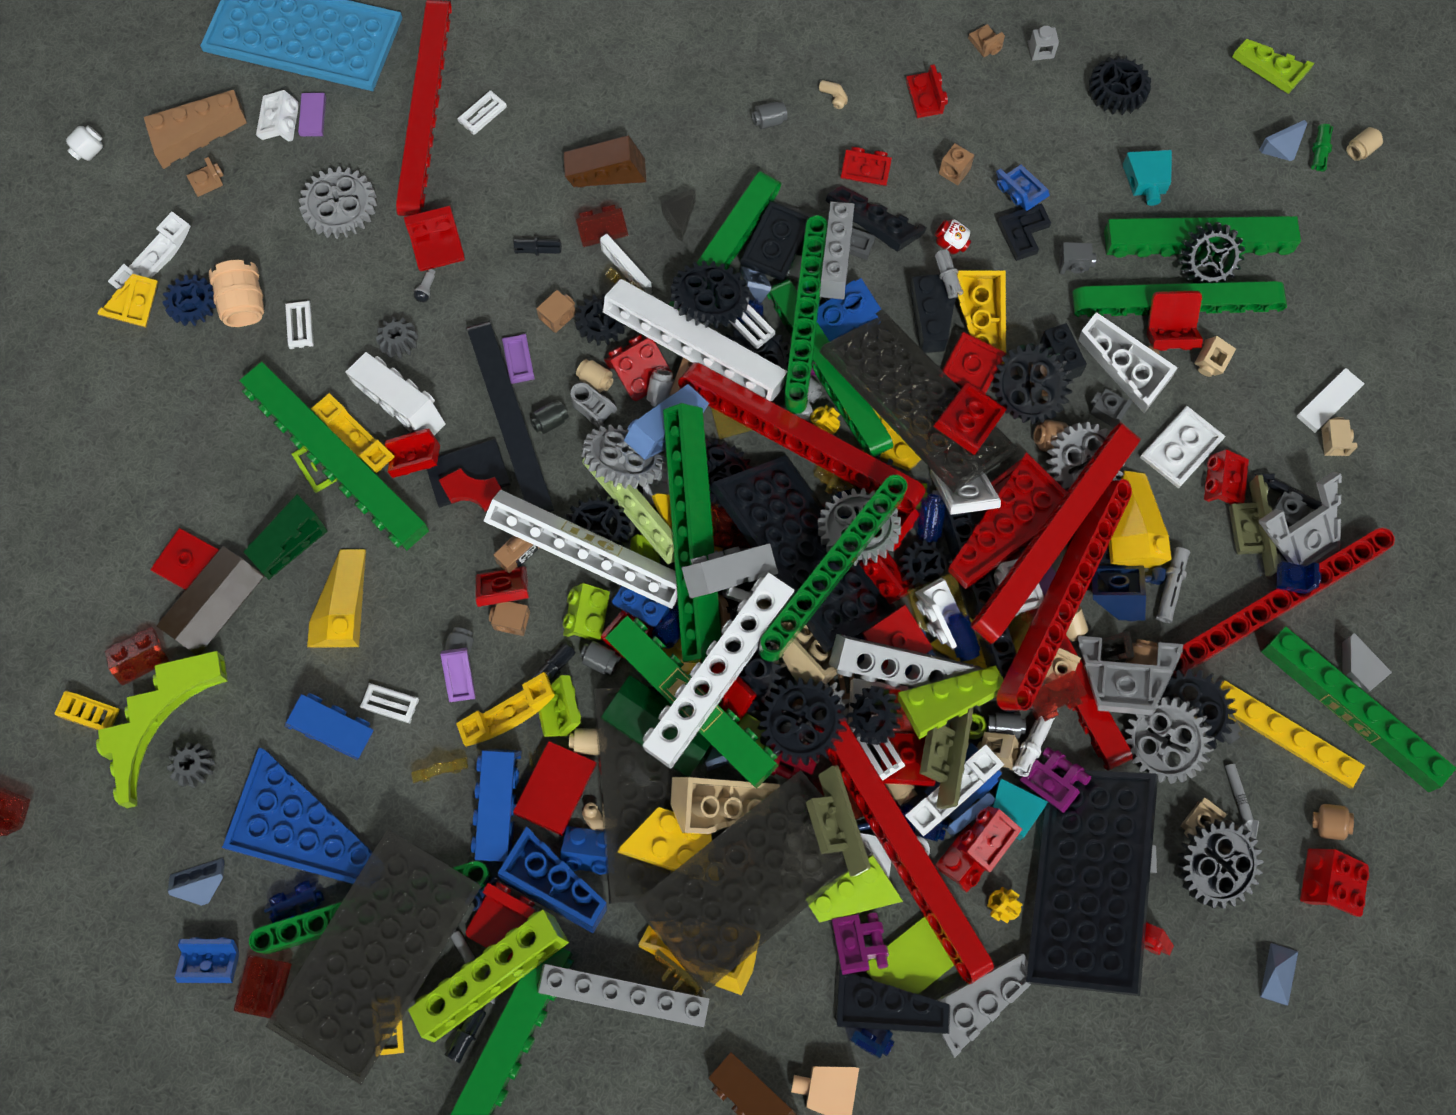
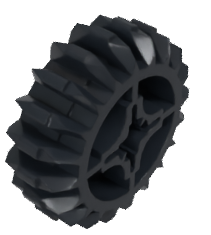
M1117 55L1114 60L1111 57H1108L1105 61L1101 60L1098 66H1095L1089 78L1088 89L1089 93H1092L1091 100H1097L1096 107L1103 104L1104 111L1111 108L1112 115L1117 110H1119L1121 115L1126 110L1130 114L1134 109L1139 110L1142 104L1147 101L1151 91V78L1148 77L1149 70H1143V64L1137 65L1136 59L1129 61L1127 56L1124 59H1120ZM1108 76L1110 78L1109 81L1104 83L1103 79ZM1136 86L1137 91L1132 93L1131 88Z
M1207 222L1204 229L1201 226H1196V234L1188 232V236L1191 239L1189 241L1182 240L1186 248L1179 249V253L1184 256L1178 259L1180 264H1184L1180 269L1183 273H1187L1186 278L1188 280L1193 279V283H1218L1219 280L1222 283H1227V276L1235 278L1232 271L1234 269L1241 270V266L1237 263L1238 261L1245 260L1243 256L1239 255L1245 251V247L1239 246L1243 240L1240 237H1236L1238 234L1236 230H1230V226L1227 224L1222 226L1221 223L1215 222L1212 226L1211 223ZM1223 237L1226 242L1213 245L1209 238ZM1201 246L1200 252L1195 256L1198 247ZM1211 250L1215 252V254H1213L1214 256L1212 257V260L1208 258V256H1210L1209 253L1211 252ZM1227 255L1225 262L1222 263L1223 258ZM1207 265L1214 269V271L1208 273L1197 270L1198 267H1205Z
M598 494L596 500L592 501V497L588 495V502L584 503L579 499V508L571 506L572 514L565 515L567 521L576 525L582 521L584 526L587 527L586 530L623 547L622 542H629L627 534L631 533V527L628 526L630 519L625 516L624 508L619 509L618 501L611 504L612 500L609 496L605 501H602L601 495ZM592 512H601L596 516L590 515ZM612 517L618 523L614 536L607 528ZM597 525L598 527V525H601L602 530L598 531L596 528V531H593L592 526Z

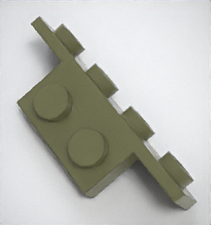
M1261 474L1256 475L1249 484L1253 503L1232 504L1229 507L1237 554L1262 553L1265 575L1272 576L1281 566V557L1276 551V545L1259 523L1261 518L1272 512V508L1268 506L1267 501L1268 486Z
M974 707L968 709V713L961 717H953L950 720L949 728L943 726L937 729L935 727L928 731L926 735L920 774L940 782L936 807L941 810L956 807L960 799Z
M835 765L819 774L825 797L812 798L806 802L821 854L842 851L849 875L853 877L870 869V863L839 766Z

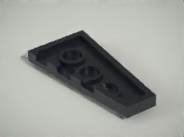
M840 186L828 193L825 200L829 204L831 202L853 203V222L859 224L871 235H874L897 252L920 238L927 229V227L921 224L916 227L908 223L909 218L901 214L899 217L888 213V208L885 206L868 203V198L844 186Z

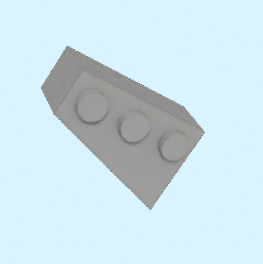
M770 543L740 551L739 546L724 550L725 555L723 551L708 555L709 560H707L706 556L691 559L692 565L682 567L690 598L721 591L745 582L755 581L760 577H765L768 573L771 575L778 574Z

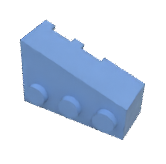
M687 384L648 413L632 421L627 428L629 432L624 441L646 460L666 450L663 409L684 403L701 407L704 413L709 402Z

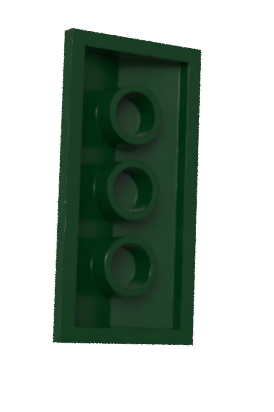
M629 675L601 716V719L642 746L645 743L642 740L651 727L656 728L661 721L658 719L659 715L667 705L671 707L672 704ZM668 728L664 732L663 737L667 740H672L677 736L678 730ZM698 731L673 767L687 777H690L711 743Z

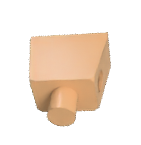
M813 1066L810 1078L794 1075L791 1092L807 1095L805 1107L823 1115H852L859 1068Z

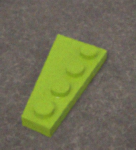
M993 666L898 692V701L918 738L921 739L933 728L939 729L946 725L947 721L953 717H961L968 713V709L973 706H981L997 697L1004 679L997 667Z

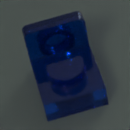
M1282 561L1277 564V589L1307 594L1318 588L1321 582L1319 563L1313 562L1304 566Z
M862 1029L861 1032L855 1030L849 1040L878 1059L881 1058L882 1054L887 1056L895 1042L891 1039L893 1032L889 1030L885 1032L880 1044L875 1042L877 1037L865 1029Z

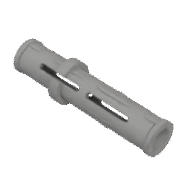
M1176 547L1173 550L1170 567L1166 569L1167 579L1156 620L1165 623L1173 622L1181 584L1187 575L1185 569L1190 551L1185 548Z

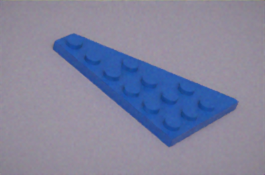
M258 748L222 848L378 891L386 864L266 750Z

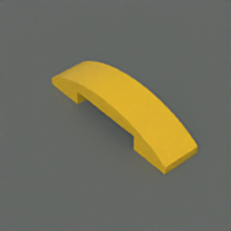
M330 393L311 408L312 412L373 472L377 473L394 458V455L380 441L374 439Z
M543 672L522 684L524 690L485 713L476 711L457 722L456 725L464 746H471L503 734L523 723L546 706L555 696L547 674Z

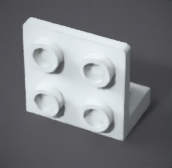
M940 578L915 592L919 600L916 602L920 613L923 616L926 615L929 621L926 626L933 637L937 636L942 645L947 644L951 649H954L957 645L951 635V631L965 624V621L946 581Z

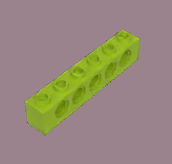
M545 910L533 913L527 922L518 928L510 930L505 935V938L497 944L487 947L477 959L464 964L454 976L441 981L438 987L431 993L419 997L416 1000V1004L410 1007L408 1011L421 1038L436 1042L566 946L569 942L555 917ZM536 935L534 943L529 946L531 938ZM513 952L511 960L507 962L509 954ZM490 969V974L485 979V974ZM468 985L466 993L462 996L463 989ZM445 1002L444 1009L440 1012V1007Z

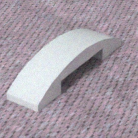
M171 212L156 228L159 231L156 238L129 267L123 264L108 282L118 290L122 288L125 281L132 274L151 279L173 258L185 240L191 226L174 212Z
M985 744L964 764L965 770L961 783V795L956 807L942 810L936 807L938 787L905 816L924 837L1004 766L1003 762Z

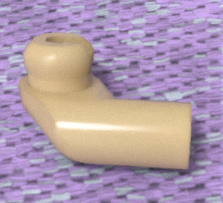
M825 80L820 82V92L832 94L834 97L832 101L833 106L837 109H842L844 104L846 105L848 102V97L842 86Z
M587 803L584 806L582 815L592 830L617 832V819L604 818L595 803Z

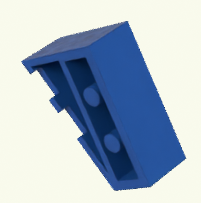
M308 693L307 696L301 694L284 727L290 730L293 728L312 740L315 739L327 745V747L358 760L374 731L369 728L370 723L359 717L353 720L345 716L347 712L335 705L329 708L321 704L323 700L311 693Z

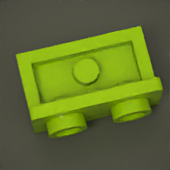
M584 583L573 587L567 597L569 607L563 619V636L570 637L576 635L593 641H600L610 591Z
M560 675L551 684L555 696L538 712L542 732L545 737L568 736L581 723V714L579 709H577L575 688L572 685L570 675Z

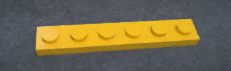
M1223 681L1220 688L1222 690L1226 688L1231 689L1226 694V697L1235 698V701L1229 704V707L1237 709V712L1233 713L1237 720L1350 789L1354 787L1365 765L1229 682Z

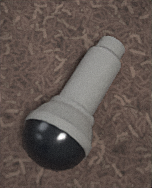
M429 269L426 272L421 285L414 290V298L419 302H426L430 298V287L435 277L433 269Z

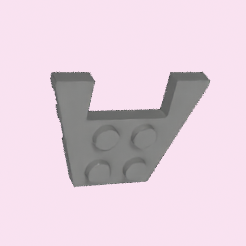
M1332 472L1316 482L1322 506L1289 528L1284 512L1275 509L1259 520L1260 525L1296 573L1302 574L1340 550L1341 519L1337 518V506L1341 504V495L1338 494V483H1342L1341 473Z
M1078 636V647L1098 711L1153 716L1180 659L1183 644L1159 642L1157 665L1155 666L1101 661L1102 638Z

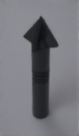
M1262 473L1268 488L1270 487L1282 494L1284 492L1298 493L1302 496V501L1307 504L1306 506L1314 510L1322 506V502L1275 479V473Z

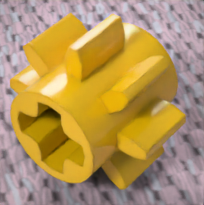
M821 406L816 408L811 414L810 419L814 423L813 425L832 435L840 427V421L837 419L840 413L833 407Z
M1004 887L994 891L990 895L987 904L992 909L990 916L997 921L1002 920L1005 923L1016 919L1021 912L1022 903L1017 900L1020 895L1012 889L1008 891Z

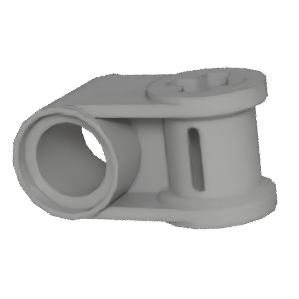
M577 383L572 387L571 401L573 407L598 428L604 426L603 422L608 416L617 411V407L608 398L599 394L588 384ZM579 395L588 396V398L583 401L576 399Z

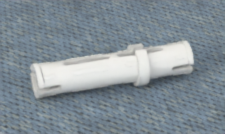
M1047 703L1042 705L1028 738L1020 746V755L1012 768L1016 774L1027 777L1033 763L1040 757L1041 746L1058 713L1055 706Z

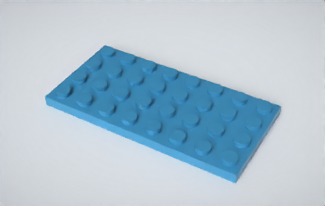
M220 0L200 46L203 52L374 91L402 21L401 12L349 0Z

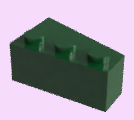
M296 494L260 535L249 544L244 553L263 575L270 580L328 531L318 516Z

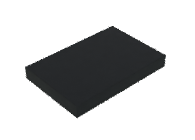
M770 201L740 263L783 282L804 242L806 223L810 217Z
M496 439L438 457L437 466L427 469L439 508L453 504L446 495L439 479L459 469H462L469 477L478 480L495 477L501 488L511 485Z

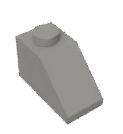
M1355 633L1342 642V673L1366 693L1370 692L1392 673Z

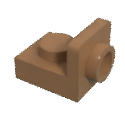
M987 24L970 33L968 39L980 54L986 57L989 54L995 55L1002 49L1005 35L1002 32L996 35Z
M209 157L204 159L207 164L206 167L186 175L197 197L223 186L220 177L224 175L218 164H212Z

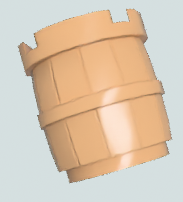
M229 260L217 264L216 270L213 272L211 269L209 270V280L213 286L214 304L216 305L220 320L227 326L242 327L255 324L262 319L264 314L263 292L258 281L259 272L257 266L250 262V266L245 265L244 260Z

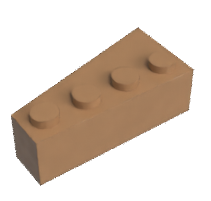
M234 90L144 117L154 154L163 169L179 158H185L197 148H203L210 144L209 142L217 137H222L247 123L241 103Z

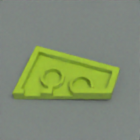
M1246 39L1232 56L1242 65H1245L1288 94L1314 65L1310 61H1306L1305 64L1294 60L1295 56L1288 53L1286 56L1274 53L1273 48Z
M873 854L868 856L870 869L851 877L847 870L805 897V901L819 923L903 902Z

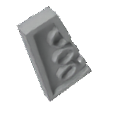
M1020 953L1000 964L973 984L966 983L937 999L938 1001L950 1004V1034H941L954 1058L962 1052L961 1050L970 1041H973L980 1034L983 1028L991 1021L993 1022L1008 1004L1013 1003L1031 985L1026 982L1028 961L1024 954Z

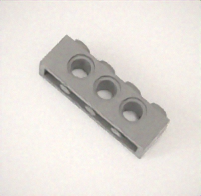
M830 203L820 297L844 299L854 215L853 203Z

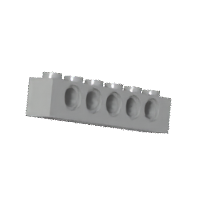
M836 634L829 665L837 669V674L852 677V673L860 674V678L866 681L876 682L878 678L885 680L884 684L900 688V684L909 685L908 689L984 669L977 665L841 634ZM864 654V661L857 665L858 657ZM888 659L887 668L881 670L883 661ZM912 665L910 674L905 675L906 668ZM935 670V677L929 681L930 673Z
M547 964L542 966L537 993L700 1027L705 1025L709 998Z

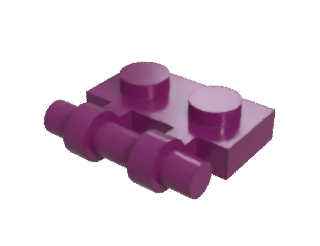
M1047 747L1043 752V756L1048 759L1045 765L1035 760L1029 775L1022 777L1020 781L1064 813L1080 793L1073 786L1074 782L1080 781L1082 784L1087 785L1091 780V776L1085 773L1084 768L1079 764H1073L1065 759L1066 756L1060 751H1054ZM1060 767L1067 772L1066 775L1061 778L1054 773L1056 768Z
M877 913L868 914V923L860 924L859 914L832 919L842 975L869 970L868 959H876L879 969L888 967V947L883 942L882 933H884L882 922H879ZM863 936H871L873 946L865 948Z

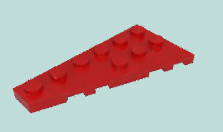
M1026 452L1022 461L1015 468L1010 479L998 494L1001 500L1000 508L987 510L967 543L964 544L950 565L948 572L967 589L1030 543L1067 491Z

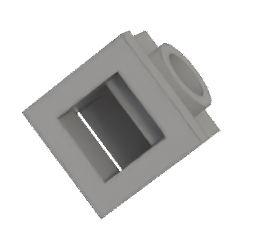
M1043 26L1033 30L1031 39L1028 40L1032 61L1055 57L1059 44L1055 27ZM1040 47H1047L1048 51L1039 52Z

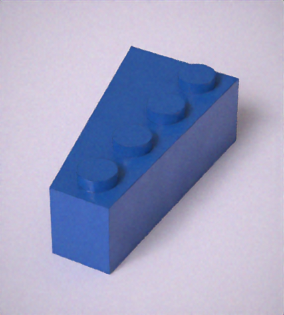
M487 749L482 751V755H478L477 771L481 773L480 782H477L475 786V798L479 799L478 809H475L473 814V825L477 826L476 837L473 836L471 842V852L475 853V860L505 862L512 850L514 821H511V816H514L513 811L517 803L516 794H512L513 789L517 788V783H519L520 772L515 767L516 759H521V750Z
M526 826L498 871L500 881L587 931L594 933L607 911V902L585 881L579 878L564 861H561Z

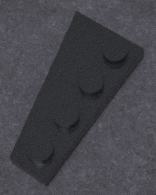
M839 970L837 1027L950 1034V1004L855 974L842 975V971Z

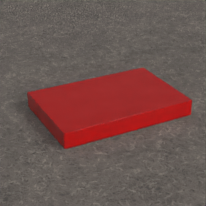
M966 382L933 427L975 455L1007 409Z
M548 741L513 814L562 836L597 762Z

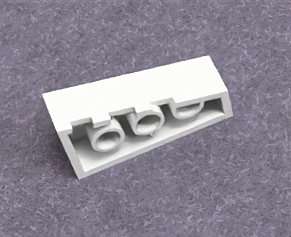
M1097 312L1081 331L1078 341L1140 410L1145 413L1171 380L1177 367Z
M365 352L345 372L357 388L376 404L379 403L389 415L395 416L408 431L411 432L414 429L416 432L430 429L432 434L435 435L445 425V422L433 405L435 402L433 397L426 391L421 393L410 379L406 381L402 379V375L395 368H387L386 363L380 357L376 356L374 358Z

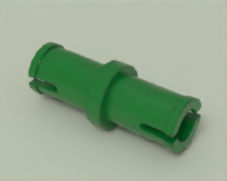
M1330 124L1318 126L1316 142L1312 148L1314 152L1311 165L1312 170L1315 169V166L1316 171L1323 172L1327 169L1328 155L1332 151L1331 137L1333 126H1330Z

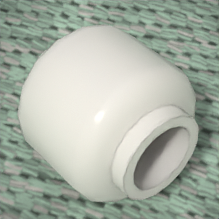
M89 125L87 127L78 126L66 139L70 147L67 151L77 160L83 158L90 161L103 148L101 142L103 138Z

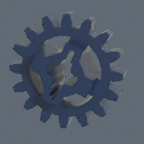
M184 275V281L176 278L175 286L168 285L170 292L163 293L166 300L162 303L166 308V313L176 323L181 321L184 326L189 321L196 326L199 319L203 323L206 322L204 316H212L213 313L210 309L216 308L213 300V286L205 278L200 280L197 275H194L192 279Z

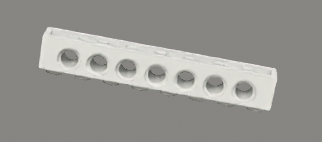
M770 573L764 579L760 577L752 588V591H754L749 600L745 598L737 609L739 613L733 621L731 619L728 620L721 631L723 635L720 640L711 643L706 651L708 656L704 662H698L690 673L692 678L688 684H682L674 696L677 699L672 706L669 707L667 705L658 718L661 721L655 729L651 727L643 737L642 741L645 743L642 746L644 750L670 769H672L759 648L763 634L795 595L794 589ZM761 600L771 602V606L768 609H760L757 604ZM746 621H753L756 627L753 630L747 631L742 628V624ZM731 642H737L741 645L740 649L736 652H730L726 647ZM716 663H721L725 666V670L720 674H715L711 671V667ZM699 685H707L710 688L709 692L703 696L697 695L695 690ZM685 706H690L694 709L693 714L687 718L681 717L679 715L680 710ZM668 728L678 730L677 736L672 740H667L663 737L664 732Z

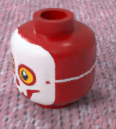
M956 219L944 220L935 232L938 246L947 249L951 255H955L959 251L965 252L971 243V240H969L970 230Z

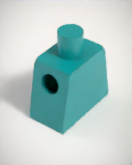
M1172 150L1127 152L1124 159L1123 168L1133 196L1146 195L1147 205L1149 206L1158 205L1161 202L1160 194H1166L1171 184Z
M1000 779L995 787L994 803L990 807L1000 809L1022 829L1016 839L1021 840L1047 805V801Z

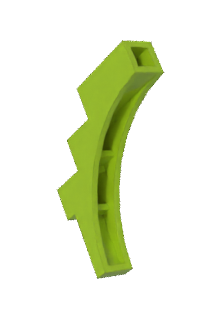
M218 651L155 665L156 674L153 675V683L157 690L127 697L128 706L125 707V716L130 723L98 730L99 739L96 740V747L101 756L113 760L110 762V771L112 776L115 777L116 787L113 788V796L119 805L125 808L137 806V782L140 765L148 744L166 718L190 697L209 687L228 681L225 659Z

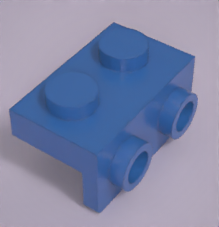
M1019 165L1007 174L1001 168L996 171L999 189L1003 193L1007 192L1016 206L1020 205L1025 211H1028L1050 196L1049 190L1022 165Z
M621 586L612 600L613 605L653 628H656L661 620L665 622L670 615L669 607L624 586Z
M567 826L561 849V861H564L572 871L584 870L600 875L614 874L620 833Z
M192 937L179 940L178 946L181 956L175 974L177 983H233L239 959V951L233 939L225 937L217 939Z

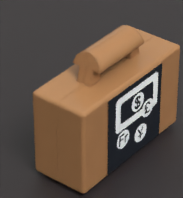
M513 535L494 553L496 563L510 574L512 570L525 563L540 547Z

